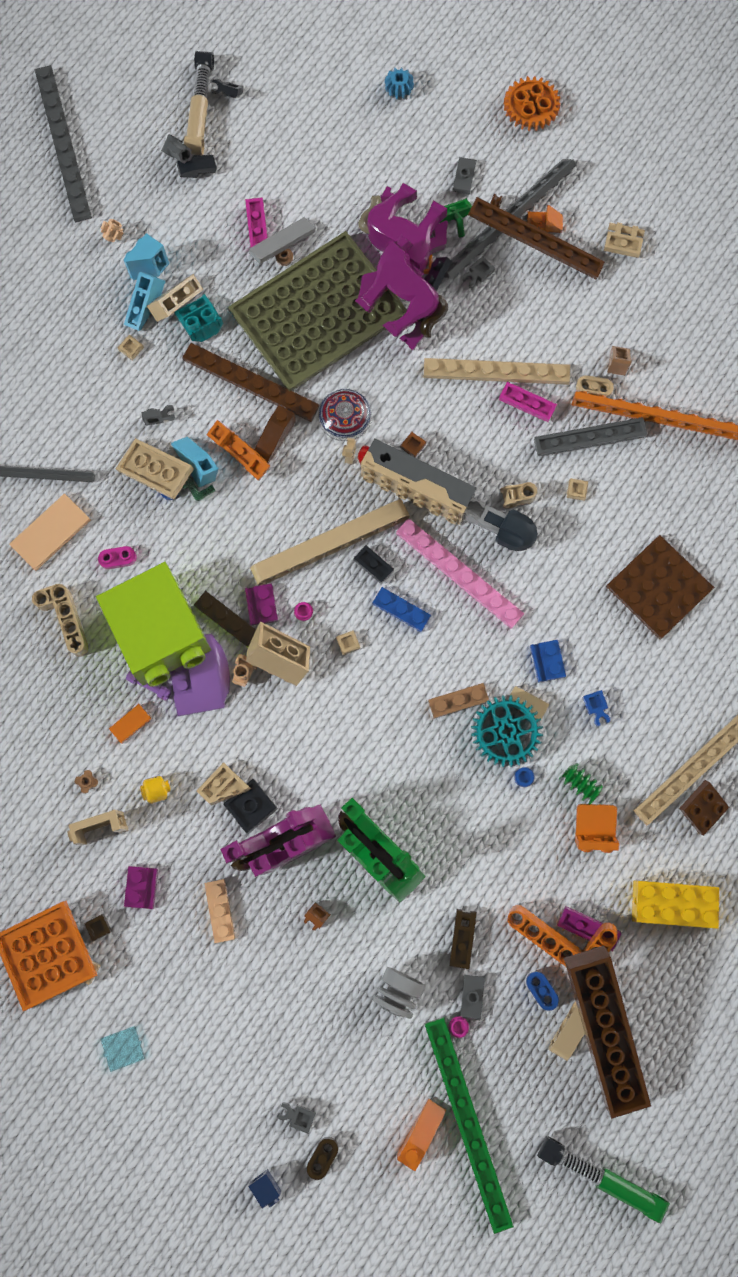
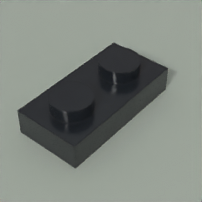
M437 257L432 262L428 275L424 278L436 291L452 262L448 257Z
M367 545L353 558L359 566L380 584H383L394 572V568Z

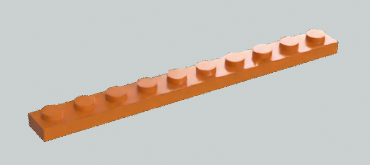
M576 391L572 400V406L634 419L643 417L644 421L738 440V425H735L733 422H720L714 418H701L696 414L687 415L677 410H663L658 406L649 407L638 402L630 403L623 399H610L605 395H591L586 391Z

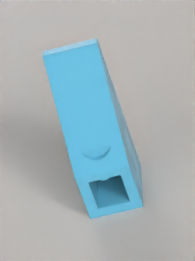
M188 437L171 443L181 461L192 465L194 468L191 476L198 487L216 480L218 468L210 455Z

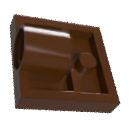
M704 780L679 809L696 831L704 836L730 807L709 781Z

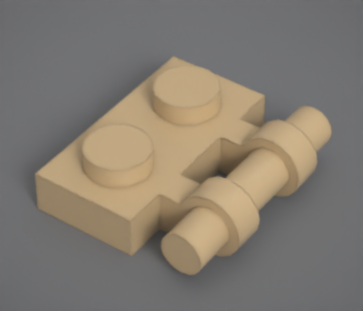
M619 222L617 224L609 223L608 230L615 232L608 231L603 251L639 258L643 238L636 236L643 237L645 230L639 229L638 226L634 225L632 227L622 225L623 223Z

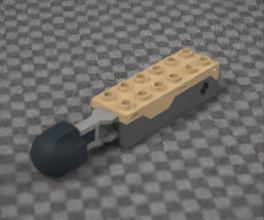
M375 438L370 447L365 445L360 449L357 458L361 465V477L366 482L378 484L382 490L392 491L396 493L397 497L403 500L408 499L419 508L425 507L433 515H441L452 524L457 523L461 525L462 521L465 520L497 534L495 539L497 544L510 550L524 551L532 547L536 542L538 535L537 527L532 519L514 509L510 510L506 515L474 498L477 487Z

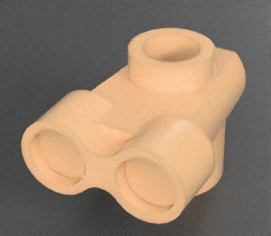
M238 654L235 661L237 666L233 670L234 677L232 682L246 687L253 670H257V667L246 662L247 656Z

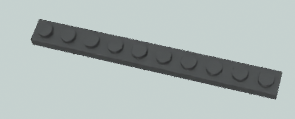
M52 66L34 69L75 223L91 219V211Z
M562 159L515 201L506 212L521 219L522 214L533 208L539 199L545 197L551 188L556 187L563 177L571 173V170L576 166L574 159ZM490 226L484 229L451 259L452 262L444 278L452 279L458 276L459 272L464 267L470 265L476 256L482 254L489 244L494 243L502 232Z

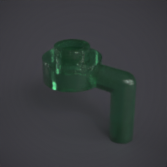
M190 476L183 485L184 490L188 488L196 501H200L216 491L213 485H210L199 492Z

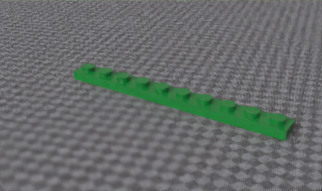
M441 1017L424 1023L493 1233L496 1234L513 1228L514 1226L445 1019Z

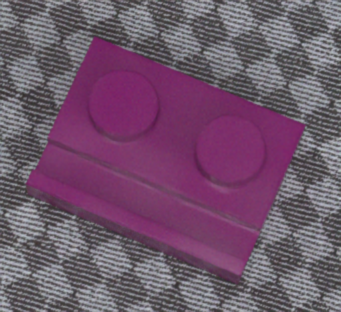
M272 583L245 588L250 625L254 626L260 622L264 624L278 622Z
M128 866L124 907L154 909L158 876L157 868Z

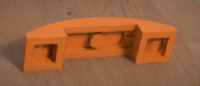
M219 420L214 423L206 434L241 463L257 480L260 481L270 468V465L262 456Z

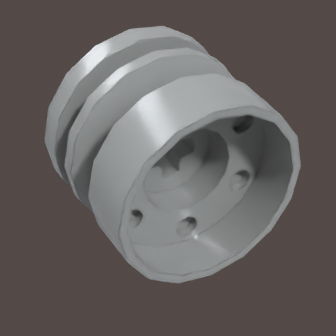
M387 967L382 981L389 986L387 989L378 987L377 991L383 994L384 997L374 994L372 1000L379 1004L382 1009L393 1015L411 1019L413 1013L406 1009V1006L416 1009V1004L410 1001V998H421L426 985L398 970Z

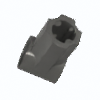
M168 134L161 150L162 152L184 164L190 161L193 156L191 149L182 144L183 141Z

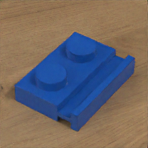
M558 640L530 645L538 683L566 677Z

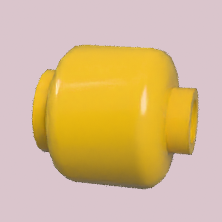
M162 776L145 779L143 785L140 786L143 800H147L150 804L166 800L167 792L171 791L168 780L164 781Z

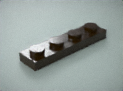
M205 590L194 606L248 648L256 629Z

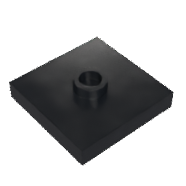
M255 779L247 783L251 788L249 791L229 798L223 803L246 834L251 833L278 809Z

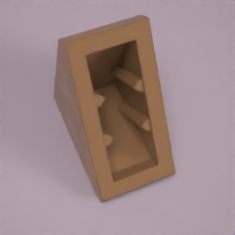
M612 346L607 373L625 376L631 365L630 349Z

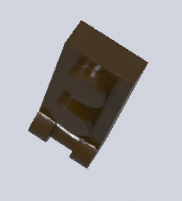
M456 909L449 962L451 967L470 969L477 916L476 911H470L469 913L463 912V909ZM462 920L469 921V926H461Z

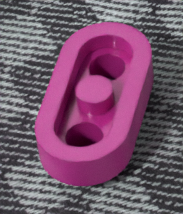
M129 546L106 549L98 555V562L104 569L131 566L137 559L136 552ZM124 553H129L128 557L123 558ZM106 556H110L108 561H104Z

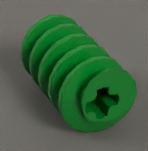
M578 763L570 765L559 777V780L565 777L564 785L572 783L570 790L577 788L576 795L578 796L583 793L582 801L590 799L588 804H592L600 795L603 785L595 786L596 779L589 781L591 777L589 773L583 776L585 769L577 770Z

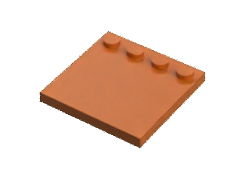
M62 901L0 932V956L23 1012L98 976L67 901Z

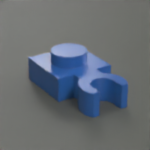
M602 690L582 697L588 714H595L594 723L597 727L600 726L599 718H604L606 724L610 722V717L604 713V710L608 709V705Z

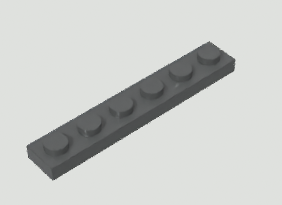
M641 417L534 437L537 456L539 457L643 438L647 436L644 419Z

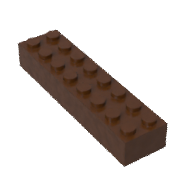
M605 946L565 957V965L601 1094L611 1119L651 1107L610 954Z

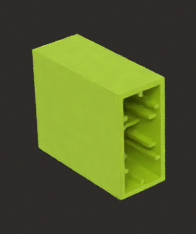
M166 561L95 596L131 673L142 686L146 684L151 687L161 685L170 678L169 672L181 666L187 669L196 667L206 659L204 654L212 651Z

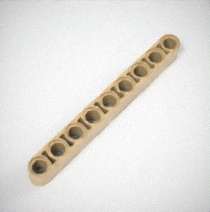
M402 499L396 500L262 560L250 567L258 586L265 585L396 526L410 518V515Z

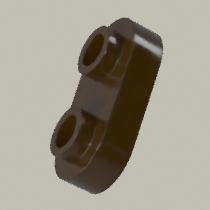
M324 1137L318 1143L307 1164V1174L311 1179L321 1180L331 1167L338 1153V1143L334 1138ZM329 1144L331 1145L332 1150L326 1151L324 1149V1146ZM320 1164L321 1169L315 1170L314 1165Z

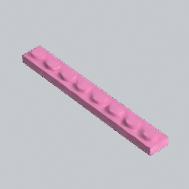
M409 518L396 531L400 538L509 628L512 629L522 618L524 613Z

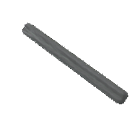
M0 466V477L94 482L95 480L93 471Z

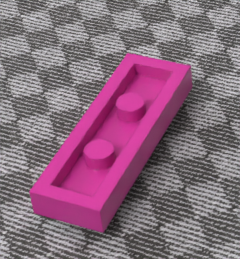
M263 197L245 199L250 248L268 238Z
M509 382L506 383L499 396L500 401L548 423L557 404Z

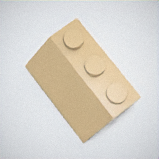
M260 622L247 649L246 662L297 686L309 672L310 646Z

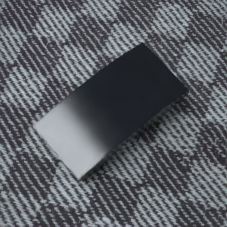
M213 155L192 156L191 160L185 164L177 161L180 177L197 178L198 173L216 174L217 166Z

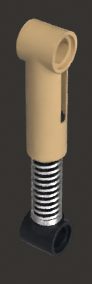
M195 51L194 65L196 78L194 94L191 97L187 136L184 137V145L191 149L192 155H203L208 108L209 73L214 70V53Z

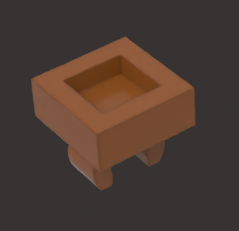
M411 431L400 445V448L416 458L426 446V441Z
M315 902L304 915L306 917L304 923L306 924L308 921H311L315 925L312 930L320 929L331 914Z

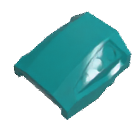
M205 294L174 312L191 340L196 342H204L218 334L224 324Z

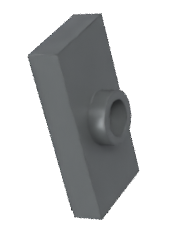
M459 157L453 192L470 195L477 160Z
M464 974L460 1017L481 1020L485 977Z

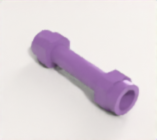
M129 671L126 680L134 685L136 683L141 685L131 671ZM148 684L143 686L156 693L157 697L165 701L169 699L172 693L171 690L164 686L151 687Z

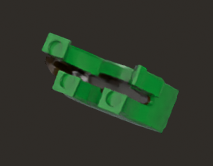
M351 798L341 807L344 813L340 811L338 815L339 826L344 833L337 841L392 897L401 903L426 876L419 869V866L413 862L412 856L405 850L402 851L364 813L365 810Z

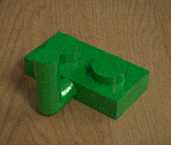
M467 198L444 206L447 208V217L441 222L448 221L449 223L455 220L459 238L465 236L463 218L469 214L472 207Z

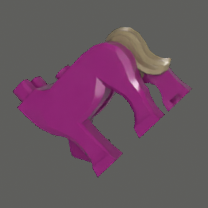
M402 183L399 190L393 194L391 192L392 188L387 186L381 196L371 197V205L361 215L358 226L363 232L368 234L370 242L382 252L385 251L391 241L396 242L403 235L413 244L407 252L410 255L409 262L411 267L414 265L421 272H424L430 255L446 248L448 221H441L447 217V208L433 200L428 213L421 223L417 225L408 219L395 216L400 207L417 199V190Z

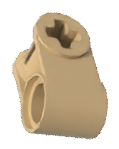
M527 482L500 488V493L503 494L504 499L503 508H514L534 502L537 495L536 485ZM529 490L533 495L526 496L523 492Z

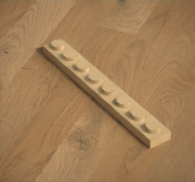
M424 358L423 378L569 385L570 365Z
M738 714L633 810L646 826L738 743Z

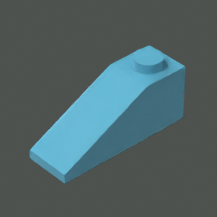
M139 272L124 325L141 331L151 314L147 305L161 296L165 280Z

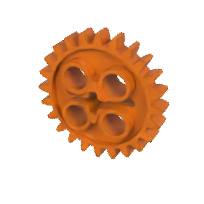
M527 76L526 81L520 78L519 83L514 81L513 86H509L508 91L505 93L503 104L506 117L510 116V122L516 121L515 126L521 124L522 130L525 126L528 127V131L531 130V127H534L535 131H537L538 126L544 129L545 124L550 126L551 121H555L556 116H558L561 105L560 96H557L558 90H554V85L548 86L549 81L543 83L542 77L539 81L536 80V76L533 77V80H530Z

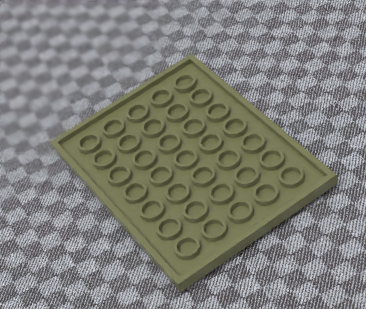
M347 231L228 307L229 312L289 391L298 388L384 331L386 328L382 325L400 319L407 312L406 307L390 289L381 296L371 313L367 312L355 301L358 299L362 276L377 270Z

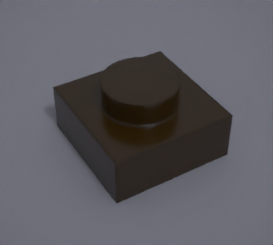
M104 914L84 923L92 942L112 932Z

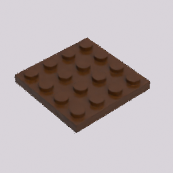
M661 535L654 539L606 585L660 640L715 588Z

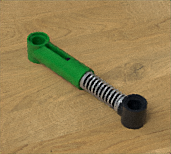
M549 1136L545 1137L537 1154L540 1159L553 1166L559 1164L565 1166V1168L568 1167V1170L575 1171V1174L578 1173V1176L581 1175L582 1178L585 1177V1179L588 1178V1181L592 1180V1183L595 1182L597 1189L635 1208L653 1221L662 1223L670 1205L667 1200L653 1192H648L606 1168L601 1170L598 1166L591 1165L590 1162L588 1163V1161L581 1159V1157L574 1155V1153L568 1152L562 1143Z

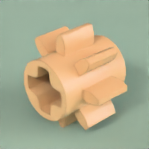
M109 219L108 222L103 221L101 226L103 238L110 242H115L116 239L121 240L124 234L121 223L114 219Z

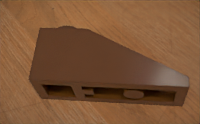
M278 405L268 420L254 449L268 464L296 423L295 414Z

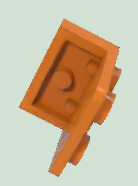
M577 805L575 843L578 849H581L583 852L601 850L604 853H612L613 851H619V842L616 838L617 807L615 805Z

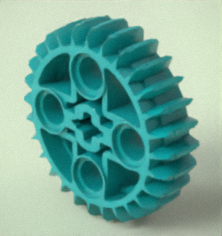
M502 695L501 701L494 697L493 704L488 700V707L486 708L484 705H481L483 712H476L479 719L473 718L477 725L471 726V729L476 730L471 736L477 737V739L472 743L479 744L476 751L482 749L484 752L481 754V757L487 754V762L494 759L495 766L499 761H501L502 767L505 766L506 762H508L509 767H512L513 761L519 766L520 759L527 762L526 755L532 758L531 750L538 751L535 744L542 743L537 740V737L543 736V734L538 733V730L542 729L543 726H537L541 718L535 719L534 716L538 712H531L532 705L528 708L525 707L526 700L520 704V697H517L515 701H512V695L509 696L508 700H505L504 695ZM508 707L520 710L525 716L512 719ZM503 708L506 713L505 717L498 718L495 715V710ZM491 713L495 726L482 731L484 720ZM522 720L530 722L529 730L521 728L520 722ZM498 722H499V723H500V727L498 728V731H497V732H498V736H497V733H496V731H495L494 729H496V728L499 726V724H498ZM504 726H506L507 729L511 728L512 732L509 733L510 736H507V734L502 733V731L504 730ZM490 732L493 735L494 739L491 743H486L483 740L484 733ZM531 732L530 742L523 750L519 736ZM501 743L506 756L496 754L488 747ZM514 744L518 747L517 755L509 753L508 747Z

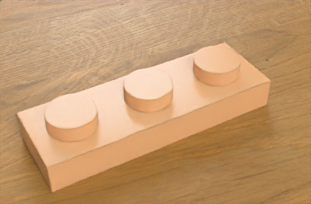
M225 879L204 883L214 942L220 943L234 940L235 933Z

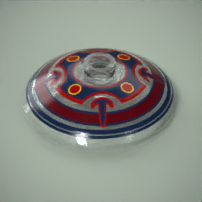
M349 388L337 389L327 394L320 402L318 422L324 433L335 440L347 441V438L357 439L371 425L372 408L370 402L362 393ZM347 408L348 410L343 412L341 409Z

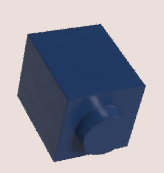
M268 1169L250 1181L248 1187L262 1209L267 1205L270 1208L280 1200L278 1197L281 1194V1189Z

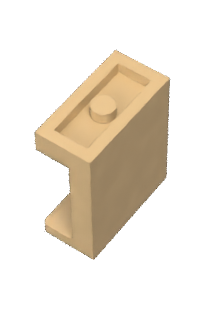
M112 810L69 824L70 830L67 833L70 842H73L75 845H86V832L110 824L113 832L123 833L129 831L124 812Z

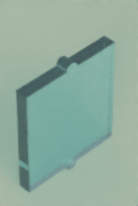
M135 1026L101 1038L104 1049L103 1056L107 1059L110 1072L145 1059L141 1047L142 1041L139 1040Z

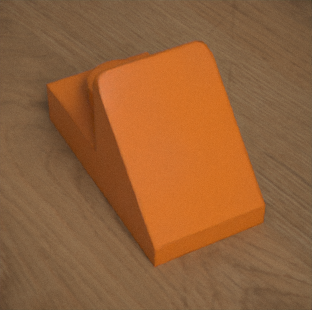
M547 205L546 212L528 211V223L546 232L562 233L563 215L550 205Z

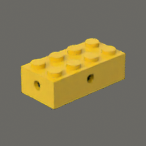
M633 881L632 922L719 929V887Z

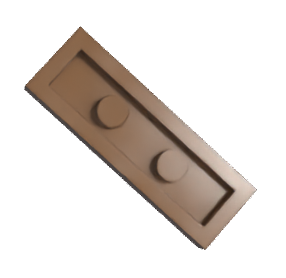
M484 683L429 699L428 703L435 719L487 703L489 698Z

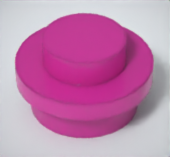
M307 602L298 603L294 609L295 617L300 621L309 620L313 615L312 606Z
M457 1016L450 1020L448 1027L452 1036L462 1038L468 1033L469 1024L465 1018Z

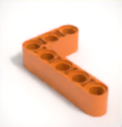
M521 905L511 907L507 921L512 928L565 967L564 958L567 956L562 954L565 950H569L575 955L591 950L593 947L605 946L609 953L617 942V928L612 923H603L582 950ZM518 913L522 916V919L516 920L512 915ZM532 925L537 926L539 931L532 932L529 927ZM605 931H610L614 935L610 938H607L603 935V933ZM553 938L556 943L548 944L546 939Z

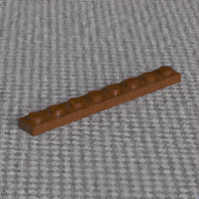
M476 197L468 216L595 280L598 278L605 261L479 197Z
M190 343L182 357L183 361L276 406L280 405L309 422H312L320 407L318 403L291 390L289 391L287 388L193 343Z

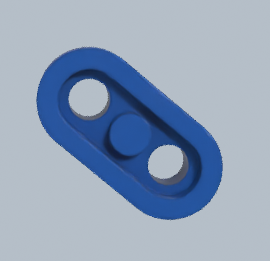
M538 971L529 973L526 978V985L539 1006L547 1011L554 1010L558 1006L559 998L547 978ZM534 978L539 979V984L536 986L532 983ZM545 996L551 997L549 1003L544 1002Z

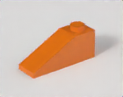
M428 1098L397 1153L398 1161L416 1171L445 1115V1108Z

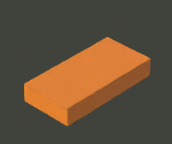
M138 704L112 725L109 730L123 744L152 718Z

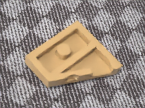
M223 762L197 789V792L212 806L247 792L251 788Z

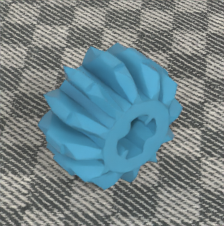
M401 67L400 70L394 68L393 71H389L388 76L385 78L386 92H389L390 97L395 95L396 99L399 96L404 99L405 95L410 96L414 83L413 74H410L409 69L403 71Z

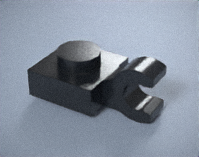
M220 79L212 80L213 83L218 85V89H211L213 94L223 92L231 98H236L243 94L244 86L223 82Z

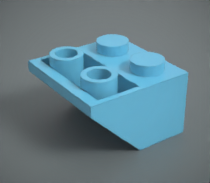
M147 233L137 241L136 246L127 252L123 259L130 278L133 280H137L139 272L159 277L169 265L163 244Z

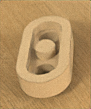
M587 375L580 377L576 384L577 392L586 391L591 395H605L607 398L610 397L614 389L613 383L610 380ZM586 385L588 389H584L582 386ZM604 388L606 392H602L600 389Z

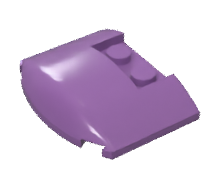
M212 633L204 635L212 651L204 654L206 659L201 664L188 669L181 666L171 671L174 701L178 717L222 709L226 705L224 702L230 690L229 665L224 650L215 640Z

